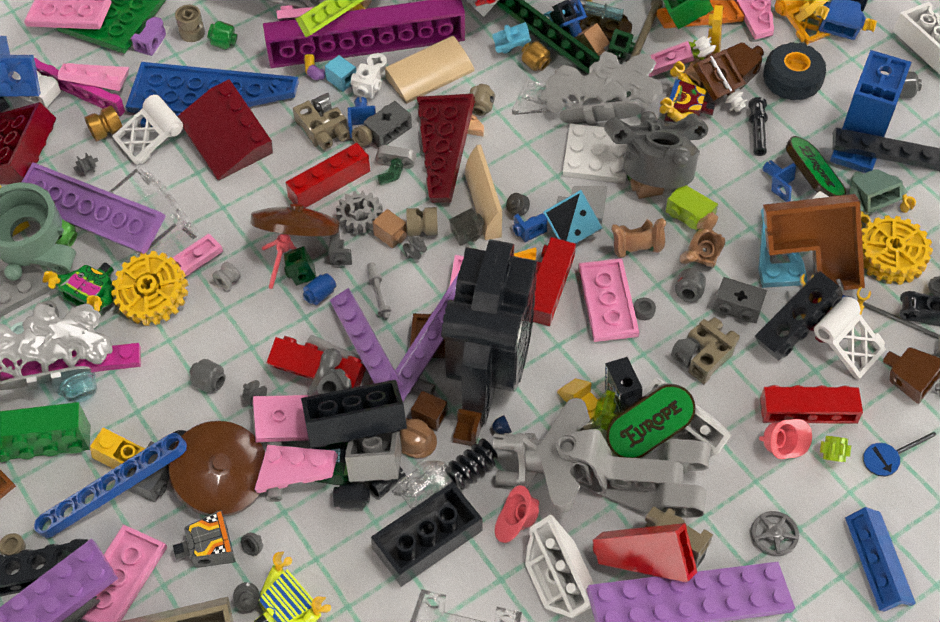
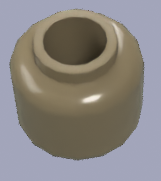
M486 84L472 87L469 94H473L475 97L472 113L484 116L491 112L495 100L494 91Z

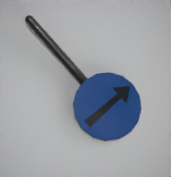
M932 432L897 450L886 443L871 444L863 455L865 467L877 476H890L900 466V453L935 437L936 433Z

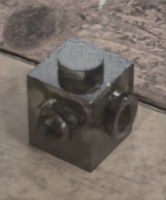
M472 208L449 219L450 230L460 246L468 242H474L483 235V225H485L483 218L479 213L476 214Z

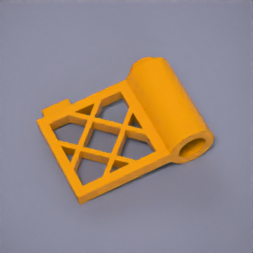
M776 0L774 5L776 12L788 18L796 29V35L801 42L805 41L806 44H810L832 35L818 31L823 18L814 16V13L805 18V22L801 21L799 23L796 20L795 16L801 12L799 8L805 4L803 0ZM808 18L818 20V26L807 23ZM805 29L814 30L816 34L809 37Z

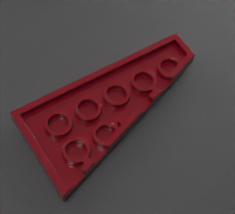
M473 94L417 97V103L419 104L418 114L421 120L420 130L423 152L425 154V168L427 169L426 179L429 199L432 203L452 202L475 97Z

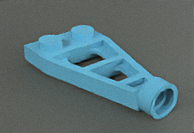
M762 208L761 216L763 221L758 267L762 288L800 286L802 274H805L804 281L807 283L808 278L805 265L799 252L787 253L790 263L772 264L770 262V255L766 248V226L764 224V211Z

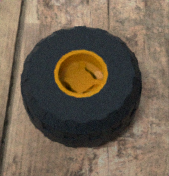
M789 42L788 44H782L772 50L769 56H767L763 71L764 82L780 98L791 101L804 100L814 96L821 89L826 75V62L818 51L804 43Z

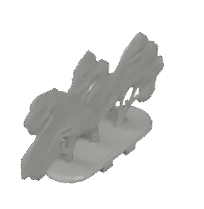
M604 51L599 57L600 60L594 62L589 67L590 73L586 76L580 74L574 67L561 65L555 71V74L546 81V89L541 92L539 99L547 102L548 110L552 113L563 110L566 105L571 106L559 114V119L569 124L587 123L590 126H595L598 121H607L614 117L619 119L634 117L641 112L642 108L638 103L631 101L632 99H639L645 104H651L657 96L662 95L661 82L648 75L654 70L655 60L651 59V56L648 54H641L631 57L629 61L621 65L616 55ZM628 91L631 92V95L629 97H627ZM570 94L574 95L577 98V104L576 101H570V99L568 98ZM582 96L585 97L583 101L580 100ZM589 98H597L600 101V104L582 106ZM614 98H619L620 100L618 102L606 103Z
M38 302L33 309V315L28 316L23 322L24 331L21 334L17 335L6 325L0 324V366L2 367L0 373H9L14 377L1 381L0 390L28 387V391L38 389V384L52 382V386L62 385V380L79 377L91 372V368L88 366L75 367V364L79 359H86L94 364H101L106 359L107 354L113 352L110 337L94 331V328L99 323L101 314L94 310L90 304H83L71 308L69 313L63 319L57 317L54 308ZM73 350H75L77 353L76 357L72 358ZM4 358L11 360L15 369L13 370L12 366L7 368L2 360ZM22 359V364L18 366L17 361ZM58 359H63L68 365V368L54 371H49L48 366ZM38 361L41 364L42 373L23 376L21 369L27 362Z

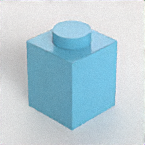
M338 55L325 65L326 80L344 92L352 86L350 83L353 73H356V67Z

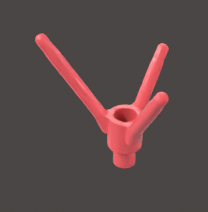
M286 234L278 235L274 241L262 247V250H266L276 245L278 250L270 279V289H273L282 254L288 252L289 249H297L290 236Z

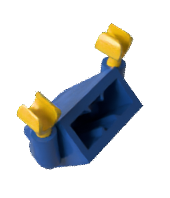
M831 0V2H826L824 5H818L814 16L823 18L818 31L851 40L856 39L861 29L874 32L877 24L876 20L865 17L859 2L851 0Z

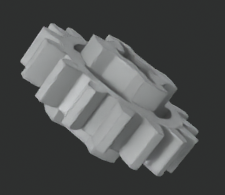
M353 191V196L345 194L346 200L340 199V205L336 206V216L340 226H346L347 232L354 229L355 234L359 230L366 233L367 228L373 230L372 222L383 213L382 203H379V198H373V193L365 195L364 191H361L360 194Z

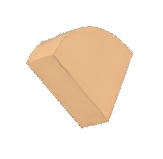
M472 114L467 134L483 137L484 126Z

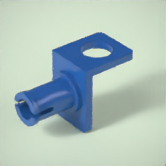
M570 0L577 17L562 23L559 27L568 28L571 36L576 37L582 32L579 25L580 21L587 16L580 0Z
M357 97L354 101L355 107L347 108L350 138H352V125H364V121L368 117L376 114L375 106H367V99L361 97L362 102Z
M769 160V162L764 164L763 171L772 177L771 191L785 202L791 201L792 187L788 183L795 180L796 165L792 163L782 169L772 160ZM784 187L786 195L782 193L780 188Z

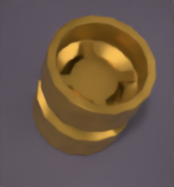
M113 106L101 109L100 115L92 113L84 117L87 127L96 142L107 137L108 132L113 135L123 127Z

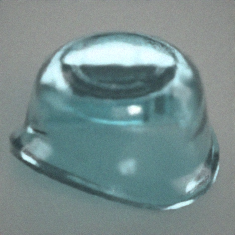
M82 372L65 379L60 384L57 394L63 396L70 403H81L90 399L97 391L96 374L94 372Z

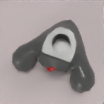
M335 348L326 349L321 355L320 365L309 387L308 397L352 387L351 376L342 369H334L340 365L342 360L339 350Z

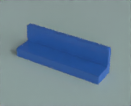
M864 507L846 516L847 525L879 611L885 612L901 604L915 605V599L881 512Z

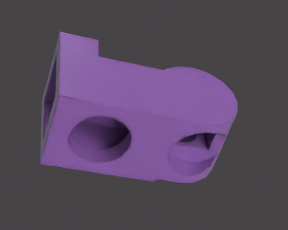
M159 17L148 19L146 27L140 35L134 34L131 41L135 51L153 56L166 36L162 19Z

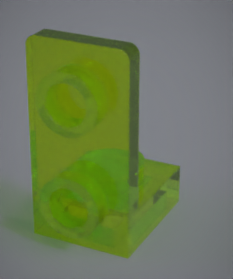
M606 390L598 399L593 424L600 426L604 430L608 429L610 420L615 416L613 414L616 408V403L614 402L615 392Z

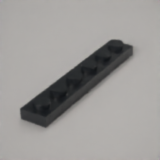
M835 128L833 131L832 150L940 171V148Z

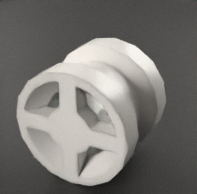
M380 53L370 55L367 59V65L379 67L381 78L385 77L387 58Z

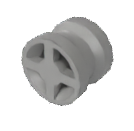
M224 262L221 265V269L215 271L212 277L220 287L229 290L232 287V283L238 281L241 275L232 264Z

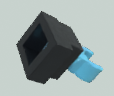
M565 0L552 6L554 11H548L543 14L548 16L556 25H561L577 17L570 0Z

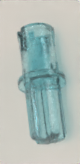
M587 1L584 11L602 16V19L606 17L621 21L624 9L607 6V3L603 5Z

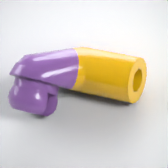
M305 55L306 74L313 80H323L325 78V71L315 66L314 55Z

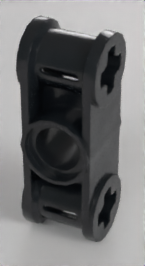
M906 291L900 295V301L902 302L900 318L907 321L940 326V297L921 294L915 291Z

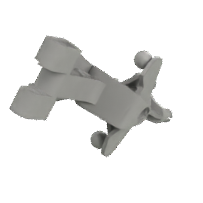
M579 398L570 399L565 404L544 439L538 440L535 433L494 434L496 439H493V449L514 450L518 454L519 459L518 472L497 470L496 485H521L528 489L538 473L545 474L550 499L559 512L565 513L572 509L573 499L580 487H583L615 503L648 514L655 506L664 513L670 508L675 511V515L681 518H698L704 515L706 489L699 485L682 483L684 473L709 469L711 446L706 442L670 439L661 449L648 453L641 458L611 456L612 451L599 430L579 431L580 428L590 422L586 404Z

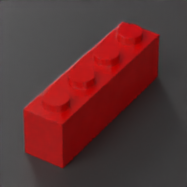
M358 143L349 146L286 181L288 198L293 204L303 205V208L314 204L371 172L369 155Z
M551 237L548 245L543 246L541 253L543 260L538 262L533 322L551 326L575 258L576 243Z
M284 336L283 339L275 337L266 363L273 368L313 380L319 368L323 351L318 350V346L305 342V345L297 344L296 339ZM348 356L347 359L342 358L340 365L334 368L342 369L351 376V388L360 387L366 371V367L361 363V359Z
M770 385L763 388L760 397L763 423L800 419L806 423L858 424L863 414L859 387L847 385L840 387H827L824 385L816 387H803L801 385L780 387L778 385Z

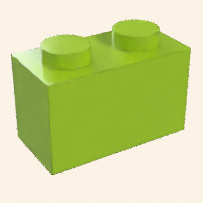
M685 185L678 187L668 198L665 212L672 218L685 223L689 228L697 230V223L701 218L711 212L716 215L718 203Z

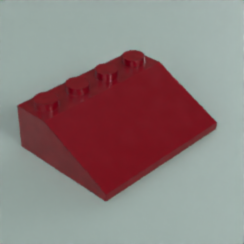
M230 79L210 88L177 116L183 123L182 128L217 181L273 154L271 138Z
M41 102L0 113V184L21 183L31 164L39 161L40 153L46 146V140L53 130V125L56 121V117Z

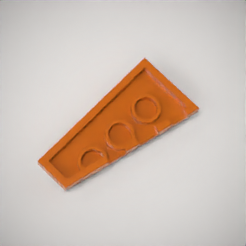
M710 0L713 8H715V5L723 6L722 23L743 22L744 15L734 0ZM666 7L657 9L656 16L663 28H676ZM714 10L687 26L709 25L710 13L714 14Z

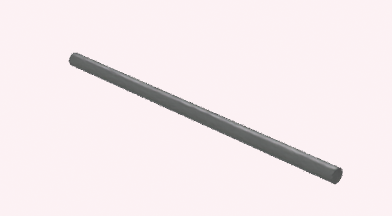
M863 303L866 308L937 339L940 336L935 332L903 320L871 304Z

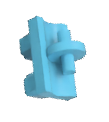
M526 22L513 27L505 25L504 30L492 34L497 53L503 52L506 54L511 52L514 47H524L525 44L531 42Z

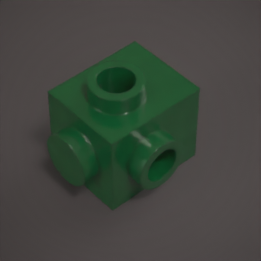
M615 29L607 52L616 55L618 60L626 59L628 54L632 55L635 43L632 42L634 35Z
M304 246L284 253L285 274L288 279L292 278L296 286L316 278L315 265Z

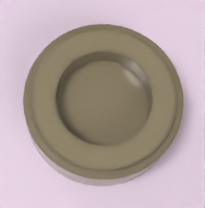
M361 125L352 131L354 143H358L361 147L371 144L373 136L367 126Z
M10 533L0 540L1 555L18 554L26 549V543L19 534Z

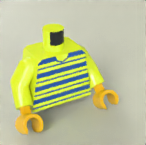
M284 551L275 553L273 556L274 565L260 593L259 603L264 613L255 619L254 622H316L321 617V613H328L331 610V605L325 604L321 606L326 597L317 596L313 599L288 569L284 571L283 567L290 566L292 563L291 557H286L284 562H282L281 557Z

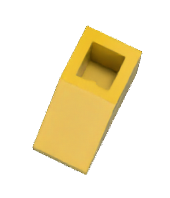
M104 427L90 446L92 458L113 469L145 449Z

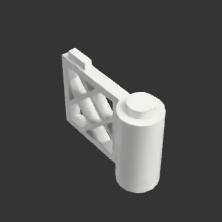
M151 95L144 101L143 108L112 137L131 160L138 165L139 163L143 164L151 157L150 153L167 137L180 134L183 123L159 95ZM145 117V127L137 128L138 122ZM137 132H144L143 141H135ZM150 132L159 133V136L153 141H148ZM126 133H131L130 141L123 142L120 139ZM134 146H142V151L135 157L133 154Z
M842 297V300L814 327V332L820 340L830 345L853 377L860 379L886 350L883 346L885 342L878 332L874 333L859 314L861 310L858 301L852 297ZM856 324L861 328V337L854 336V326ZM842 339H848V352L844 351L838 344ZM854 340L861 341V353L854 352ZM867 342H871L876 348L873 354H868ZM854 356L861 357V367L859 370L854 365Z

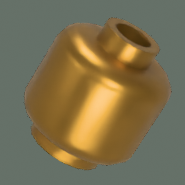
M539 41L528 42L521 50L523 52L522 61L533 71L544 70L551 61L550 51Z

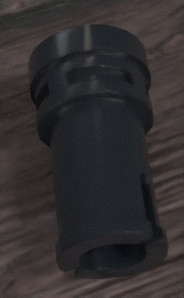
M400 467L398 479L370 481L368 484L373 494L379 499L390 491L392 486L406 478L404 472L401 474L404 470Z

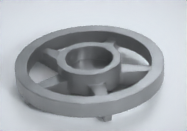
M768 511L759 515L753 523L751 530L752 539L762 552L771 556H784L792 552L799 540V530L796 523L787 514L778 511ZM766 517H779L782 519L779 523H771ZM762 521L767 528L765 533L757 536L756 526ZM785 521L791 525L794 535L786 532L783 527ZM766 539L774 544L776 551L766 548L759 540ZM784 539L794 540L789 548L780 551V543Z

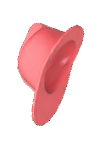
M782 420L769 424L765 429L764 436H759V440L763 441L765 448L778 459L796 458L808 451L812 442V431L809 424L804 420Z
M519 485L512 489L495 524V536L499 542L506 543L513 540L520 530L532 526L538 518L539 500L533 498L525 486Z

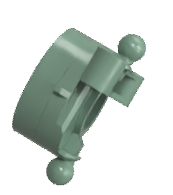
M25 182L1 187L0 259L9 264L4 269L5 277L11 281H16L22 276L21 267L30 266L31 264L45 266L60 274L69 273L76 256V251L69 246L55 244L59 235L63 234L64 229L62 228V217L50 193L38 185ZM26 221H34L40 224L41 229L33 236L21 241L13 240V231L19 224Z

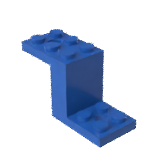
M0 36V96H39L41 91L34 55H10L7 36ZM14 72L20 75V80L12 78Z
M870 50L842 129L885 137L912 62ZM881 71H885L889 73V75H884L881 73ZM834 150L830 162L867 173L873 170L877 158Z

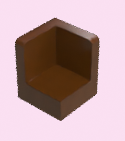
M425 391L420 393L411 408L412 419L422 420L429 428L438 431L448 413L447 401Z
M458 409L457 425L453 435L454 443L467 446L477 444L482 427V413Z

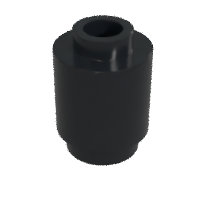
M364 483L340 484L339 487H334V506L341 509L365 508V504L370 502L369 488H365Z

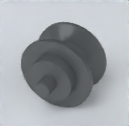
M85 153V158L83 159L77 156L78 161L75 162L77 166L73 167L75 171L79 170L85 176H87V171L90 169L95 172L94 168L97 167L95 163L98 162L97 157L93 159L87 153Z
M513 193L507 199V210L512 214L522 216L529 210L530 200L525 195Z
M410 236L408 238L410 244L405 243L403 245L408 259H420L422 257L420 252L427 251L423 237Z
M258 380L243 385L242 398L244 400L250 399L252 406L253 396L267 395V387H259L260 382Z
M249 582L239 584L233 593L235 606L241 611L253 610L259 603L258 588Z

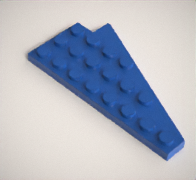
M141 62L125 107L127 112L138 113L149 96L159 95L178 116L210 88L229 79L248 107L294 98L299 80L298 77ZM145 117L141 119V128L146 125Z

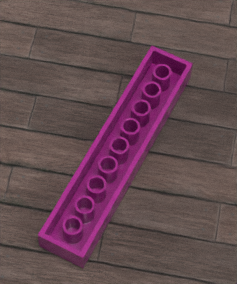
M425 0L347 11L308 37H305L295 19L263 23L270 69L305 64L304 56L307 54L314 55L315 62L333 60L338 55L343 58L432 46L451 36H454L458 42L465 41V11L462 0Z

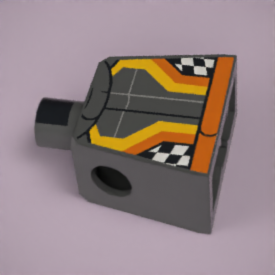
M222 510L187 525L184 528L187 541L173 545L176 560L190 556L196 568L236 562Z

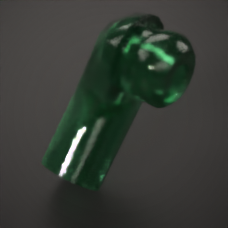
M392 159L388 172L377 175L380 185L396 181L400 178L403 171L401 159Z

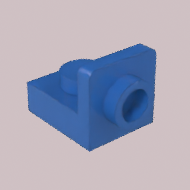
M542 213L530 217L524 222L519 214L514 215V224L512 225L513 231L524 242H527L547 232L548 219Z

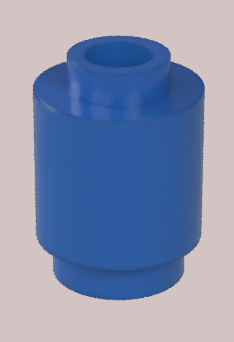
M320 274L303 287V297L308 303L318 305L334 292V289L337 287L336 282L329 274Z

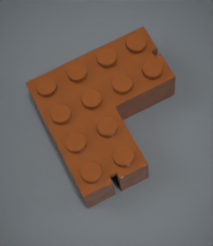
M856 194L763 205L764 224L766 226V248L769 255L812 251L814 275L821 271L837 285L836 279H840L844 290L865 288L860 200Z

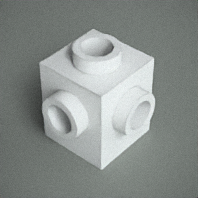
M360 63L356 73H353L350 83L353 85V93L361 97L373 99L376 91H379L381 87L380 68Z

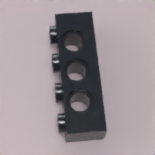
M818 271L755 335L758 344L778 361L782 357L788 356L793 350V346L799 340L805 339L809 334V330L815 324H818L826 313L842 300L843 293L840 286L821 271ZM816 298L822 299L819 303H812ZM801 314L806 315L802 320H796L797 316ZM783 331H790L786 336H779Z
M74 539L70 543L60 545L49 544L42 549H26L18 554L9 556L0 555V597L20 593L85 544L88 539ZM45 563L42 568L36 569L38 565ZM20 568L17 573L11 575L13 570Z

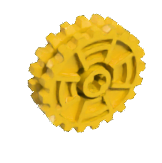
M889 215L884 216V219L877 217L873 223L869 221L866 224V228L862 229L864 268L867 269L866 274L869 276L875 275L878 281L884 279L887 284H892L893 281H896L898 285L903 284L905 280L909 283L913 282L914 277L919 278L922 275V271H925L927 263L930 261L933 248L930 247L932 244L931 239H926L928 233L921 231L919 224L913 225L908 218L904 221L901 220L900 216L891 218Z
M151 251L150 255L140 253L138 258L135 256L130 257L131 261L129 263L124 262L122 264L123 269L116 272L117 280L112 281V286L115 289L111 293L116 298L114 300L115 305L119 307V310L129 320L132 318V321L136 324L142 321L144 326H149L150 322L158 325L162 319L168 321L172 313L176 315L179 312L177 308L185 304L183 297L188 296V291L185 287L189 284L187 279H184L186 276L185 272L181 270V267L172 257L168 258L163 252L158 255L156 251Z

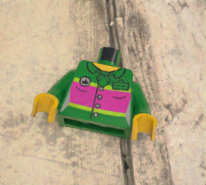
M105 262L97 270L89 265H83L81 268L67 274L57 275L55 272L46 271L43 275V283L48 282V287L51 289L58 286L63 299L75 306L90 304L94 310L100 313L104 307L110 306L113 303L114 297L111 291L114 290L109 276L114 272V269Z

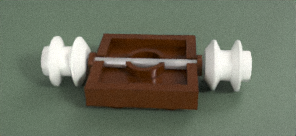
M703 36L694 42L696 46L693 49H699L698 57H705L706 59L696 63L693 68L713 101L727 95L725 103L732 105L730 111L735 110V112H738L746 107L745 103L748 100L742 99L741 96L744 92H735V90L741 88L746 83L726 49L713 54L712 52H714L716 45H710L711 37L706 38V36Z

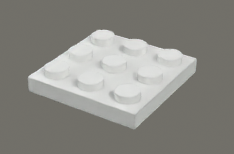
M570 123L563 177L625 184L627 174L623 167V156L626 153L627 144H615L605 132L604 127Z

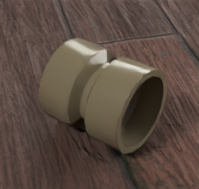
M191 4L179 7L175 12V19L181 39L186 42L201 40L205 35V29L200 9Z
M425 207L423 211H420L419 208H406L407 236H420L421 233H424L426 236L438 235L437 207Z

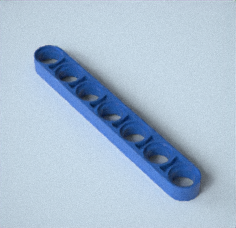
M177 433L168 434L42 513L34 522V530L44 538L53 537L180 457L186 451V441ZM179 441L178 446L174 450H169L173 442ZM154 454H158L156 461L148 464L149 458ZM136 467L135 474L127 477L128 471ZM115 480L113 488L106 490L108 483ZM94 494L92 501L85 504L87 496ZM73 507L71 514L64 517V512L68 508ZM51 520L50 527L46 530H42L43 525L47 521Z

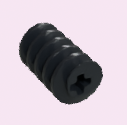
M482 438L478 441V444L471 446V450L467 449L463 452V455H458L456 461L451 460L448 466H444V469L451 481L464 490L465 485L463 481L465 480L472 484L471 475H474L477 479L481 477L479 469L487 473L488 468L486 464L488 463L491 467H495L494 458L497 459L498 455L493 446L486 439Z

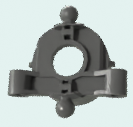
M646 111L641 115V123L639 125L630 126L615 117L605 123L604 130L615 144H627L626 153L623 156V167L626 174L642 184L659 188H678L688 185L694 180L700 151L690 140H700L708 133L707 124L697 114L692 113L676 123L665 124L662 119H657L655 113Z

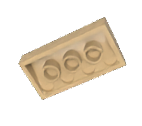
M454 36L385 67L387 81L406 104L416 100L419 96H424L474 72V67L469 57Z
M481 144L476 145L466 163V181L484 239L502 237V208Z

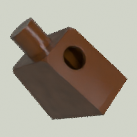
M743 42L726 49L747 84L760 71L762 56L764 55L763 49L760 46L750 48Z
M907 348L901 357L889 351L883 359V363L892 368L890 371V382L918 404H920L940 378V358L915 348Z

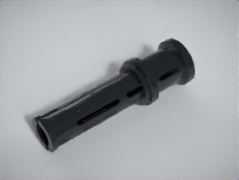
M755 97L748 103V107L751 109L749 121L753 127V153L756 156H763L767 153L765 123L768 120V115L765 113L767 101L762 97Z

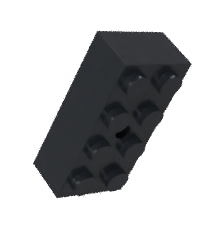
M396 379L301 398L310 448L325 447L328 444L349 442L353 439L370 438L378 434L395 433L407 429L404 404Z
M451 482L372 535V549L402 587L483 531V518L454 482Z

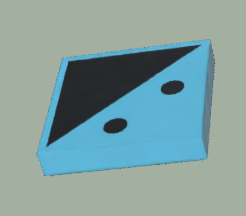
M582 190L543 211L557 238L577 244L603 229Z

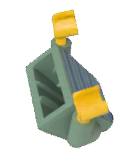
M874 169L864 174L857 171L851 177L852 187L849 189V194H856L860 200L861 222L865 224L869 221L871 222V218L865 215L864 211L870 213L902 200L900 210L907 213L909 209L912 210L916 205L915 198L906 195L908 192L903 185V181L897 176Z

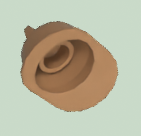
M406 418L407 429L399 431L402 453L413 458H425L431 455L437 445V437L434 431L422 420Z

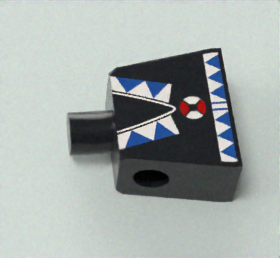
M628 357L605 363V393L618 413L642 398V385Z

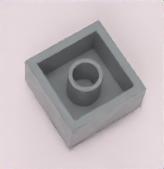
M399 431L378 434L370 438L353 439L348 442L345 461L349 482L398 479L402 454Z

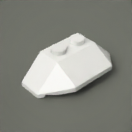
M655 377L642 394V397L656 387L666 383ZM695 404V415L691 423L670 439L703 441L711 446L710 456L718 455L732 434L715 418Z
M549 515L530 527V539L527 546L525 565L544 608L570 618H575L591 608L586 589L588 585H592L594 582L574 540L552 515Z

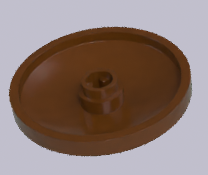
M301 204L257 210L251 213L250 224L256 228L295 236L334 235L339 232L340 225L339 220L322 212L303 208Z
M209 421L192 427L181 436L186 441L187 448L184 454L169 463V479L173 491L185 506L205 516L222 510L224 517L242 512L256 501L261 494L256 492L255 487L265 456V450L260 442L255 441V436L249 430L228 421ZM177 441L173 450L178 446L179 441Z

